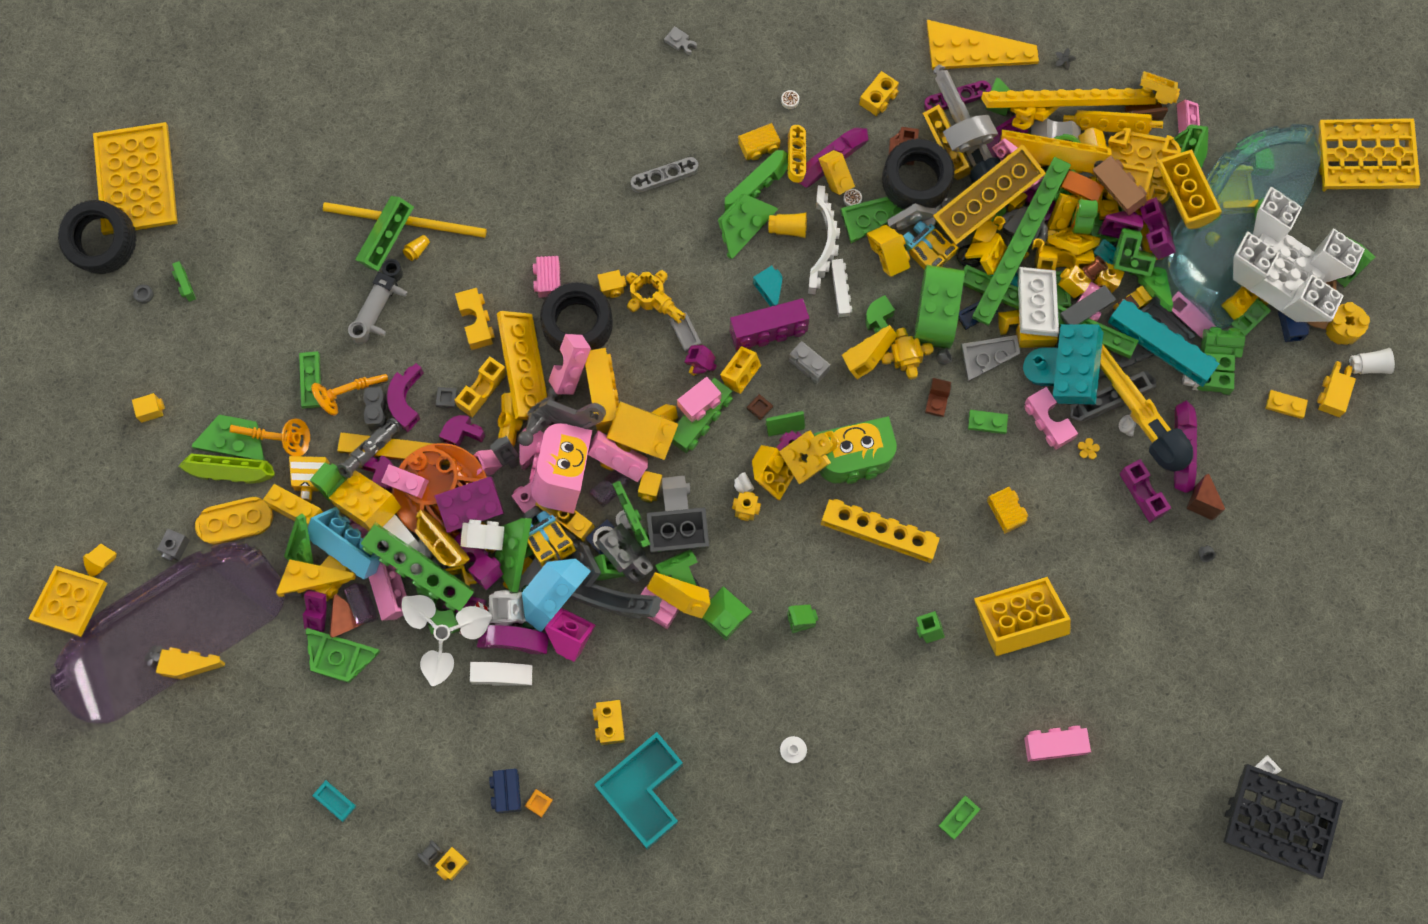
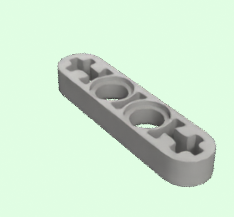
M688 157L637 174L631 179V188L633 191L640 193L694 175L698 171V161L695 158ZM687 164L693 165V169L687 167ZM670 169H676L678 171V174L676 176H671L668 174V171ZM657 174L661 177V180L654 182L651 180V177ZM639 180V182L642 183V186L639 187L638 185H635L636 181Z

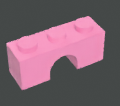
M565 334L560 347L563 355V366L554 365L548 380L556 394L574 395L591 350L583 335Z
M1045 387L1026 399L1025 410L1029 415H1033L1037 428L1045 433L1047 443L1057 450L1074 440L1078 433L1068 418L1061 422H1055L1050 419L1048 411L1053 409L1057 402L1048 388Z
M597 431L590 442L588 455L638 482L648 467V458L632 449L630 452L623 451L615 444V441L606 438V434Z

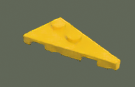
M289 559L276 594L279 597H283L286 593L295 591L301 593L306 590H315L328 587V584L340 582L342 584L355 580L356 576L352 572Z

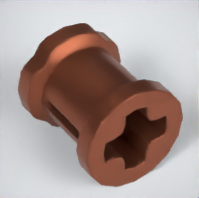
M1096 256L1095 261L1083 267L1084 273L1091 280H1095L1101 271L1108 269L1106 262L1100 256Z

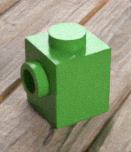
M935 611L916 617L919 625L916 627L920 638L923 637L926 643L945 638L941 621Z

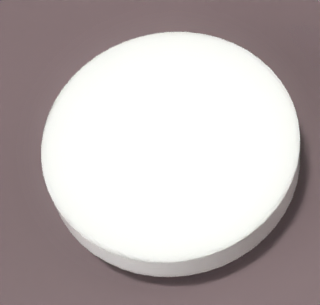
M792 736L782 742L780 753L785 761L799 763L805 758L807 747L801 738Z

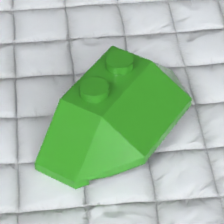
M1190 124L1186 130L1174 137V140L1179 144L1181 153L1192 149L1202 168L1208 153V127Z

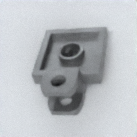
M622 523L595 542L618 572L621 573L623 571L625 576L634 584L653 570L651 562L644 555L646 552Z

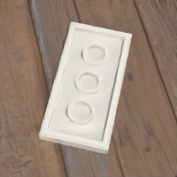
M1019 267L1020 333L1057 337L1059 334L1056 270Z

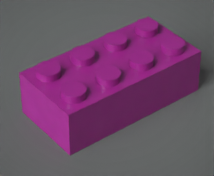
M802 298L730 317V334L735 350H739L741 346L750 350L752 346L758 345L763 347L771 341L782 342L790 336L801 337L805 335V332L808 331L809 315L804 300Z

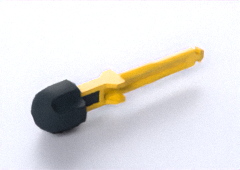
M1102 344L1100 368L1131 410L1130 417L1142 428L1152 442L1149 447V453L1158 465L1165 470L1176 472L1185 469L1191 464L1193 459L1191 442L1181 429L1169 428L1157 412L1151 399L1146 400L1128 375L1123 372Z

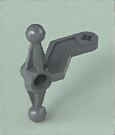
M551 386L548 389V397L535 404L528 411L526 431L519 434L518 441L523 446H529L533 442V435L551 422L568 424L584 429L590 428L604 419L606 410L598 403H591L579 410L557 403L555 401L559 400L562 394H556Z

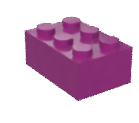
M491 476L434 495L447 533L461 529L463 523H469V519L481 520L482 522L505 514L493 477Z

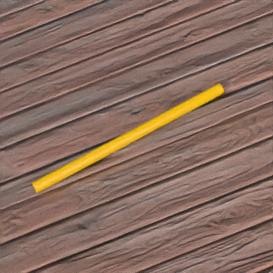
M327 202L323 204V211L373 220H378L382 213L381 211ZM409 216L405 225L482 238H485L487 229L412 216Z

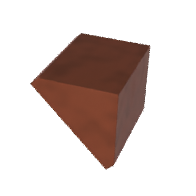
M1207 474L1195 486L1186 509L1213 520L1225 510V507L1210 475Z

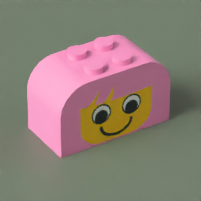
M561 423L551 425L545 430L542 442L538 441L529 477L530 480H533L531 495L539 505L574 514L581 491L592 430Z

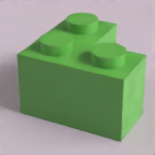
M1122 227L1112 262L1114 269L1151 276L1156 257L1151 252L1139 250L1143 237L1141 231Z

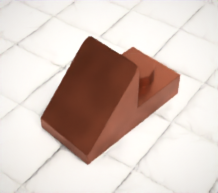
M936 378L932 379L925 413L944 417L951 382Z

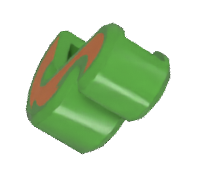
M1080 199L1078 201L1076 211H1074L1071 218V230L1074 234L1089 235L1092 233L1098 211V202L1096 200Z

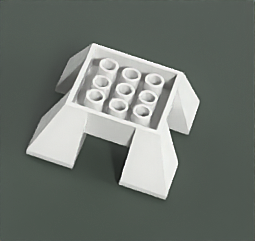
M1270 187L1257 211L1253 234L1247 231L1234 255L1233 280L1296 322H1331L1344 295L1326 283L1353 274L1365 249L1333 228L1316 250L1312 251L1309 247L1288 235L1302 207L1280 191Z

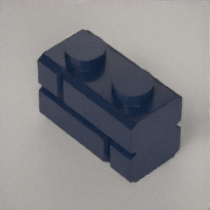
M518 769L493 771V776L489 777L490 789H494V797H491V808L495 809L497 814L521 811Z

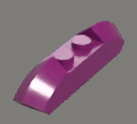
M856 127L847 131L806 162V174L803 181L799 182V184L808 188L824 176L818 158L835 150L842 153L844 159H846L865 145L869 140L867 128Z
M1187 400L1175 407L1174 428L1181 429L1193 447L1191 464L1183 470L1174 472L1175 489L1185 493L1194 490L1197 471V416L1195 408Z

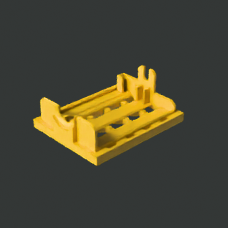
M1341 119L1319 121V149L1317 152L1320 158L1319 175L1322 178L1323 192L1327 189L1419 188L1420 176L1414 119ZM1399 140H1405V147L1400 146ZM1327 141H1338V147L1327 148ZM1343 141H1356L1357 147L1346 148L1343 146ZM1361 141H1375V147L1365 148L1362 146ZM1380 141H1394V147H1383ZM1344 161H1358V166H1345ZM1363 161H1377V166H1363ZM1382 161H1396V166H1382ZM1329 162H1339V166H1329Z

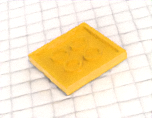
M55 566L28 619L32 622L81 637L108 583L101 579Z

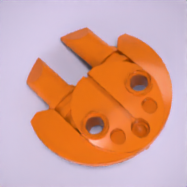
M437 443L421 447L411 453L401 463L399 468L429 481L422 499L392 487V495L401 506L397 515L403 524L415 534L418 520L416 515L419 510L430 514L445 528L434 495L487 478L486 472L482 470L477 475V470L479 468L482 469V465L471 453L459 446ZM444 461L450 462V467L447 470H442L441 468ZM455 530L449 534L455 538L460 532Z

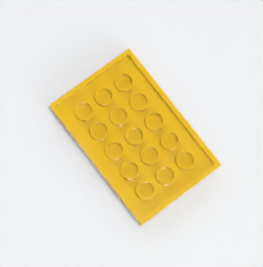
M163 122L93 133L99 200L110 203L125 212L133 222L135 230L178 224L167 123ZM100 218L103 235L114 234L113 226L109 220Z

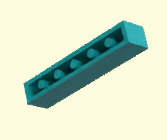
M1125 299L1108 321L1110 325L1123 334L1139 340L1138 344L1202 387L1220 364L1213 356L1206 355L1198 346L1188 343L1183 336L1172 332L1164 323L1157 322L1149 313L1142 312L1134 303Z

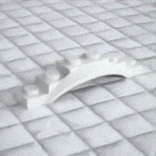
M819 185L816 209L820 210L823 215L827 229V242L821 257L810 270L808 294H816V289H820L821 278L825 277V272H829L830 261L834 259V256H838L839 245H835V241L839 239L840 228H837V221L833 220L834 211L831 210V203H827L828 193H825V186Z

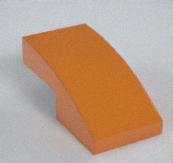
M1069 170L1060 187L1075 196L1079 195L1086 200L1098 201L1105 186Z

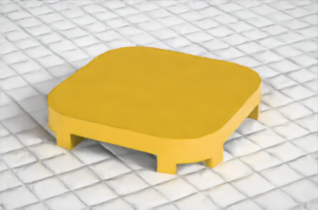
M1124 128L1123 131L1116 133L1114 136L1111 135L1108 140V148H1111L1114 160L1118 159L1124 164L1154 169L1152 186L1147 201L1157 197L1164 204L1171 194L1156 162L1157 160L1181 153V148L1174 140V137L1167 135L1164 138L1131 132V128ZM1104 188L1103 196L1107 198L1108 191Z

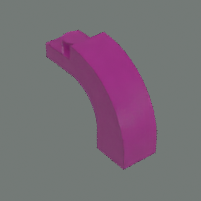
M417 363L408 367L404 372V376L397 372L392 378L387 392L390 412L407 433L420 420L418 413L406 403L408 390L424 374L422 368Z
M488 625L485 633L478 638L477 647L481 649H513L529 654H547L549 637L546 633L527 628Z

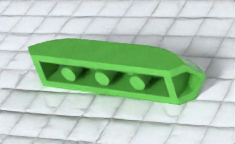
M776 150L725 197V212L741 194L757 198L764 187L768 188L774 180H779L787 170L788 153L783 150Z

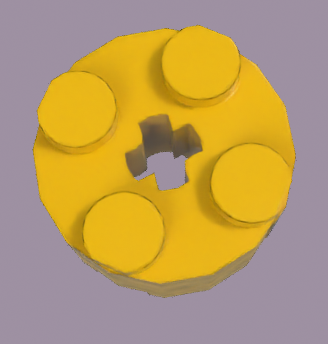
M1353 302L1341 304L1333 320L1326 327V335L1336 344L1351 345L1358 341L1366 332L1370 323V317L1361 307Z

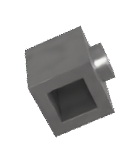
M167 529L157 550L162 554L161 557L172 562L173 559L180 561L190 540L180 533Z

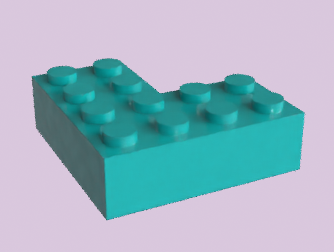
M658 732L594 784L595 788L647 850L678 824V820L653 791L683 767V762Z

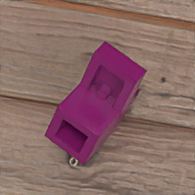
M459 415L445 423L439 438L443 443L460 447L464 436L483 442L485 433L482 427L476 424L470 425L471 420L469 416Z
M382 455L379 462L372 457L361 469L373 472L372 481L392 494V487L382 483L388 465H392L391 461Z

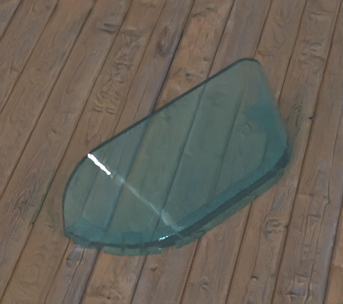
M1291 124L1290 127L1281 129L1278 126L1255 132L1237 142V147L1230 153L1225 152L1206 178L1222 210L1221 215L1213 222L1196 229L1186 228L1183 219H1181L1172 236L1176 253L1169 255L1168 268L1174 284L1217 328L1225 329L1234 321L1221 305L1242 286L1233 280V260L1247 231L1251 234L1254 231L1256 221L1254 216L1255 207L1247 206L1254 200L1259 201L1264 198L1269 188L1273 187L1303 207L1314 187L1321 161V148L1314 126Z

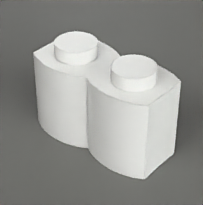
M469 519V523H463L460 546L502 550L504 527L499 526V522L487 521V525H482L481 520Z

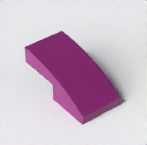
M307 590L304 594L306 610L302 614L304 629L309 628L323 633L326 622V594Z

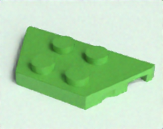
M741 194L718 219L720 229L722 230L723 242H726L728 249L727 257L733 259L769 220V215H773L778 210L777 207L746 194Z
M218 415L192 444L193 449L244 459L265 460L260 438L256 439L255 437L253 439L252 436L229 432L231 425L251 429L256 427L257 430L258 424L256 421Z
M522 518L502 525L504 527L502 550L496 551L495 558L501 564L502 578L510 592L519 591L532 522L531 518Z
M309 628L306 629L310 671L350 683L380 652L379 649L339 637L331 638L329 634Z

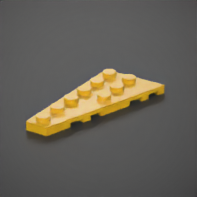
M927 20L932 70L937 65H942L946 67L945 69L1029 65L1038 64L1039 62L1037 45Z

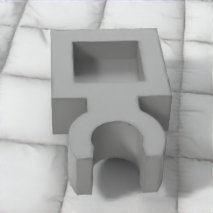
M675 26L664 38V42L677 51L682 47L687 55L692 54L688 47L697 48V43L691 40L688 41L689 35Z

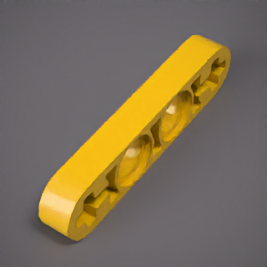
M793 125L788 133V178L793 182L799 183L803 181L806 174V130L800 125ZM793 145H798L801 149L794 148ZM793 158H798L801 162H796Z

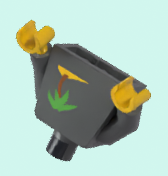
M1022 206L1020 209H1014L1002 216H996L992 225L998 224L999 231L1003 227V233L1013 238L1028 208ZM1045 218L1029 246L1032 250L1035 247L1040 248L1039 252H1042L1044 244L1048 239V226L1045 224Z

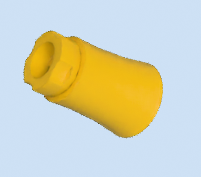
M807 212L785 215L777 214L776 216L769 215V233L806 238Z

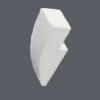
M470 662V683L472 685L492 684V686L532 685V665Z

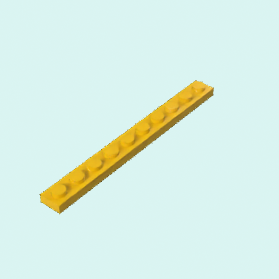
M1110 88L1108 90L1059 89L1058 91L1008 90L1007 92H982L981 97L987 108L1156 104L1157 101L1153 92L1146 91L1143 88Z

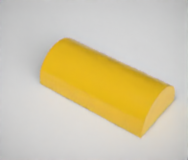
M1192 149L1157 160L1156 165L1186 228L1196 229L1203 227L1221 215L1222 210Z

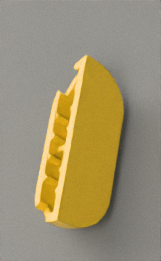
M419 510L416 515L418 520L415 532L438 561L449 567H459L467 563L469 556L455 539L447 533L443 525L430 514Z

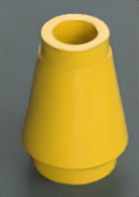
M422 235L404 246L403 254L410 261L417 260L430 243L429 239Z

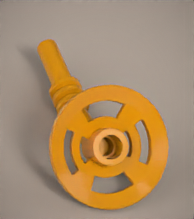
M383 374L371 378L363 377L329 390L319 383H314L311 389L319 405L328 414L335 416L338 414V406L335 401L337 395L388 381V376Z
M297 418L289 420L284 425L282 433L268 432L260 428L256 430V427L251 429L231 425L229 431L231 433L252 436L253 439L256 437V439L260 438L261 440L282 441L284 450L290 456L304 455L308 450L310 442L308 426L303 420ZM292 424H297L300 427V429L296 426H292ZM301 435H303V444L300 447L299 443L301 440ZM288 448L295 449L296 452H292Z

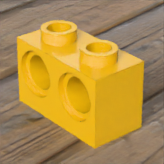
M881 71L860 96L859 105L875 116L880 112L883 113L888 107L889 100H894L898 95L899 82Z
M741 346L720 374L724 385L741 394L761 367L757 353Z

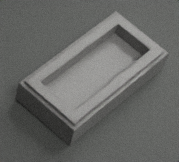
M684 312L686 316L684 320L680 319L681 323L678 324L673 318H670L669 322L684 352H688L691 345H702L687 313Z

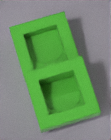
M1257 298L1247 311L1235 319L1231 325L1239 329L1246 336L1271 310Z

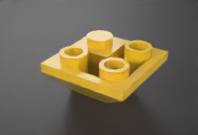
M761 445L752 459L754 479L775 499L780 501L794 475L777 448Z

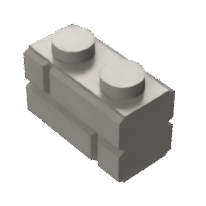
M802 341L789 354V362L808 378L811 377V380L816 384L830 370V364Z

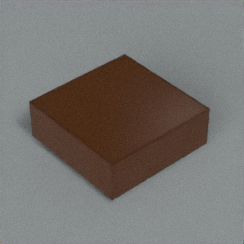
M760 394L747 406V409L759 420H762L773 408V405Z

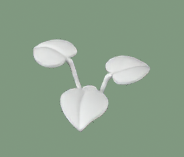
M424 595L404 596L402 598V612L407 623L414 628L421 629L429 622L434 628V637L439 640V651H428L423 655L420 662L422 673L431 686H436L451 674L454 667L453 656L449 653H442L443 641L449 638L451 631L460 628L461 634L465 638L477 639L481 637L488 628L492 614L483 608L469 606L462 608L456 614V620L459 625L450 628L443 624L437 626L430 619L436 612L435 603L431 598Z

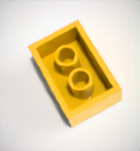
M356 470L353 472V476L348 478L329 497L330 501L342 514L367 531L371 529L375 522L383 527L401 508L390 492Z

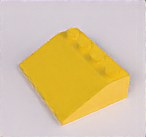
M1048 577L974 598L988 641L996 656L1070 634L1071 619Z

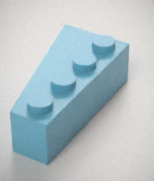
M337 507L312 517L308 525L309 540L313 544L320 547L328 555L338 560L343 566L353 571L362 579H366L377 572L380 557L374 553L370 555L362 549L363 545L360 544L363 540L361 532L349 525L350 520L346 516L342 517Z

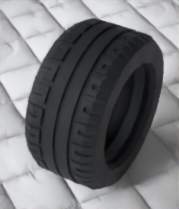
M921 138L904 141L893 148L885 162L882 173L885 194L894 205L901 209H907L915 203L928 208H936L946 199L951 189L955 174L953 161L948 152L935 142ZM907 162H924L936 173L937 183L928 190H914L903 183L898 170Z
M101 200L80 202V204H76L72 209H69L66 215H64L63 220H61L60 228L58 229L59 247L66 259L78 268L94 274L114 272L121 268L122 265H125L134 253L133 250H135L137 236L133 222L125 212L110 203ZM100 218L108 219L113 226V243L103 254L88 256L83 250L81 243L83 230L93 220Z
M583 282L563 284V286H558V288L551 291L548 297L545 298L540 313L542 331L548 344L554 350L561 353L560 347L566 333L561 331L556 325L557 317L566 307L581 304L593 309L597 315V321L593 328L582 335L591 347V350L601 349L610 338L613 326L611 306L602 291L600 292L595 286L588 285L587 283L584 284Z

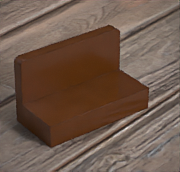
M1157 101L1156 104L1128 105L1124 108L1125 113L1150 114L1152 121L1163 120L1168 112L1167 107H1162V104Z

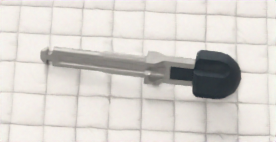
M937 65L934 68L933 74H937L935 80L949 107L955 124L971 118L948 70H944L946 67L942 65ZM986 144L972 146L966 151L973 165L970 171L972 183L976 182L1001 162L999 158L992 157Z

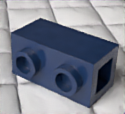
M1277 309L1285 342L1304 340L1309 334L1308 323L1296 322Z

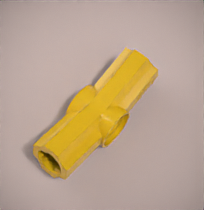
M504 393L501 395V413L498 417V426L500 427L498 438L507 436L514 447L516 435L522 427L523 420L515 419L511 393Z

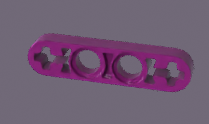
M983 80L956 89L962 102L967 104L981 100L983 91H979L980 87L986 89L985 92H990L991 85ZM966 91L969 92L971 96L969 98H964L961 96V93ZM942 93L930 95L925 99L924 109L926 111L933 108L932 105H929L931 101L935 106L939 104L943 110L949 109Z

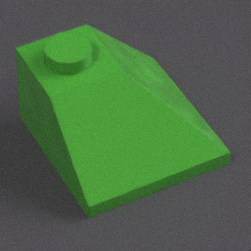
M723 586L710 600V606L702 620L727 641L750 616L752 611Z

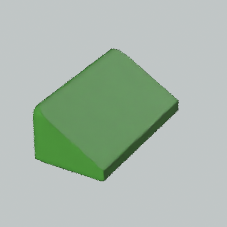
M799 411L767 418L765 425L768 436L804 430V412Z

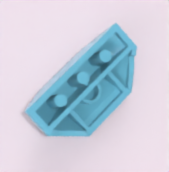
M577 559L547 562L522 592L525 620L541 632L591 570Z

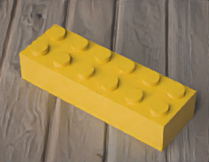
M1022 144L934 214L933 218L952 242L957 245L1046 173Z

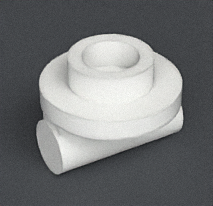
M1125 415L1119 422V430L1128 436L1134 435L1136 423L1130 415Z
M746 472L741 473L735 479L734 487L739 493L752 492L754 490Z

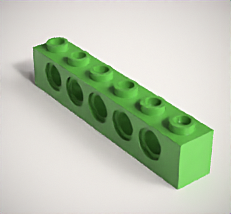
M376 522L360 543L363 545L362 549L370 555L376 554L380 557L379 561L386 566L390 564L396 568L395 571L404 578L408 576L413 579L412 583L420 589L424 587L429 590L428 594L436 600L442 599L446 602L445 606L452 611L456 609L461 611L474 593L473 588ZM386 541L389 544V548L382 551L378 548V543ZM401 552L405 555L406 559L403 562H398L395 560L394 555ZM419 564L422 567V571L414 573L411 570V566ZM430 575H435L439 581L436 584H430L427 578ZM447 586H451L455 589V593L450 596L446 595L444 589Z

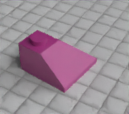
M560 608L546 625L545 631L556 653L575 662L596 625Z

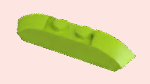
M189 454L178 466L184 472L205 480L212 478L213 480L223 479L231 480L232 482L243 481L246 484H255L267 481L275 476L272 465L265 460Z

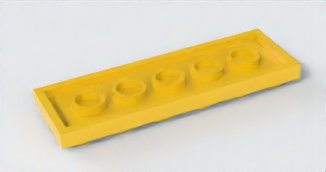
M499 311L497 313V320L515 419L528 420V411L547 397L533 316L530 313Z

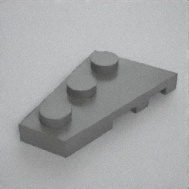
M1017 335L961 344L967 381L1020 354Z

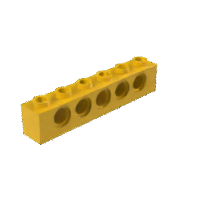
M829 499L821 521L822 526L928 563L932 562L940 539L936 537L935 533L930 531L922 532L913 525L905 526L899 524V521L896 519H885L876 512L868 513L862 511L861 507L855 505L850 507L841 500ZM845 513L849 519L841 520L839 515ZM864 520L867 526L861 527L857 524V521ZM882 526L885 532L878 533L875 528ZM897 532L901 533L904 539L898 540L894 537V534ZM919 539L922 545L915 546L912 540Z

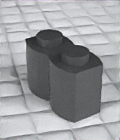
M380 387L366 388L364 392V402L366 404L364 420L370 431H373L379 427L382 428L386 424L384 413L386 398Z

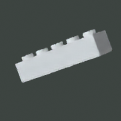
M843 259L831 260L838 317H847L852 313V306L849 304L851 302V297L848 295L849 284H846V280H848L847 273H845L846 264L843 263Z

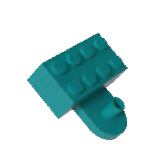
M1061 324L1058 348H1038L1030 352L1025 358L1023 370L1028 380L1035 385L1054 386L1053 397L1058 404H1096L1103 331L1099 324Z

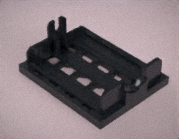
M1246 764L1240 776L1235 796L1230 797L1228 805L1231 806L1229 810H1226L1225 817H1230L1223 843L1314 878L1323 879L1343 800ZM1245 790L1256 793L1255 802L1243 798ZM1262 796L1276 801L1274 809L1260 804ZM1281 803L1295 808L1293 817L1279 811ZM1300 811L1314 816L1312 824L1299 819ZM1239 814L1250 817L1248 825L1237 820ZM1255 820L1268 824V832L1255 828ZM1275 827L1288 832L1287 840L1273 835ZM1294 835L1307 839L1306 847L1291 842ZM1313 843L1317 844V846L1312 849Z

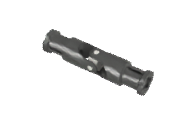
M389 418L382 428L379 427L370 438L349 454V458L344 463H340L337 466L340 473L346 478L352 477L353 472L357 468L365 465L380 449L391 441V437L395 433H399L402 430L399 422L394 418Z

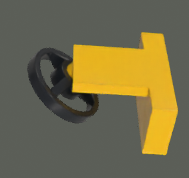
M994 235L991 242L971 243V245L962 246L958 250L957 259L963 266L977 267L981 264L987 275H993L1007 250V246L1001 235ZM967 248L965 255L960 258L959 253ZM967 259L972 261L975 259L979 262L975 264L965 263L964 260Z

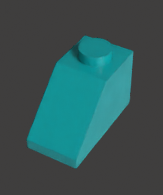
M772 265L753 277L754 286L770 307L779 303L783 279L778 269L775 270Z

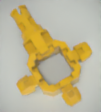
M660 270L655 276L650 272H642L639 277L630 272L626 276V281L630 284L632 297L627 304L628 310L635 312L640 306L645 310L655 308L659 313L668 314L678 324L682 322L680 319L684 320L686 316L685 313L674 306L672 299L664 293L663 283L668 277L665 271ZM647 283L652 284L653 287L658 289V292L656 291L652 298L649 297L648 299H643L637 293V290L639 291L643 287L642 285Z

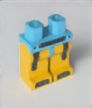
M919 221L913 228L918 234L917 237H914L910 232L903 236L906 243L905 246L907 247L906 251L924 270L926 265L942 267L958 250V247L946 240L932 224L927 226L922 221Z
M543 511L536 516L539 523L534 526L531 523L527 544L541 567L550 558V561H558V555L562 560L576 551L572 540L566 535L553 515L550 516L546 511Z

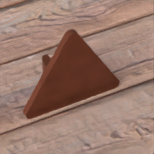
M337 594L333 596L330 624L331 638L369 621L366 616Z

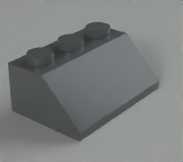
M705 507L647 513L651 554L709 548Z

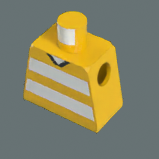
M289 456L291 485L295 491H301L300 498L310 502L312 501L313 491L319 492L310 482V479L324 463L330 464L326 457Z

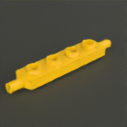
M1077 110L1075 116L1064 115L1063 122L1073 121L1081 127V130L1095 128L1105 132H1120L1124 128H1131V132L1149 134L1151 128L1163 129V121H1152L1150 114Z

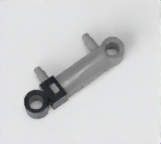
M395 259L384 261L382 264L383 273H377L372 282L374 286L355 321L348 327V333L356 344L366 343L369 340L370 332L385 336L386 331L374 324L389 296H392L393 293L404 297L407 296L408 292L397 285V281L403 276V271L399 262ZM391 269H396L394 273H389ZM359 330H362V331H363L362 334H360V335H355V333H356L357 331H359Z

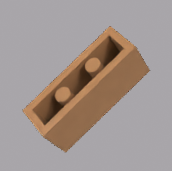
M1110 156L1093 169L1094 176L1105 186L1104 188L1129 216L1147 203V193L1141 185L1138 187L1134 183L1135 179L1131 173L1128 172L1126 174L1122 163Z

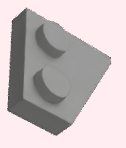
M915 203L888 219L887 222L889 227L902 230L919 221L933 218L937 210L936 208H928Z

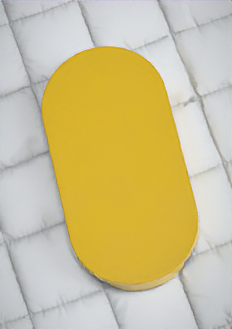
M249 497L211 506L204 509L199 517H197L195 530L204 542L212 545L259 535L270 527L273 521V510L271 507L269 508L264 500L258 497Z

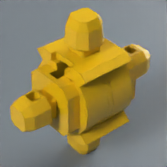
M899 328L896 331L897 339L891 345V353L889 351L886 352L881 358L882 364L894 362L895 369L900 368L901 371H906V375L910 380L916 379L918 375L917 368L923 362V354L926 356L933 353L932 343H923L921 346L918 338L913 339V336H908L905 328Z

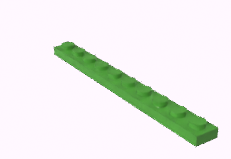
M1056 157L1053 158L972 316L973 319L987 326L990 325L1071 164Z
M966 265L964 268L963 285L984 294L993 276ZM1010 284L1001 302L1019 310L1018 287ZM1058 305L1059 328L1061 324H1065L1059 315L1066 310V308ZM1091 319L1081 323L1099 324L1103 331L1102 344L1105 348L1129 359L1131 358L1139 340Z

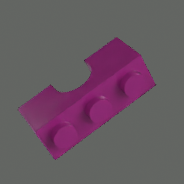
M1157 197L1148 200L1144 206L1140 207L1142 218L1150 231L1149 234H1146L1150 250L1159 260L1176 253L1165 207Z
M1139 459L1123 468L1119 475L1149 523L1166 515L1171 506L1162 492L1156 493L1149 481L1151 475L1142 460Z
M461 533L454 538L459 545H461ZM461 546L469 556L467 563L475 562L468 569L469 573L479 585L487 590L503 575L500 569V562L494 557L492 559L488 557L489 554L485 549Z

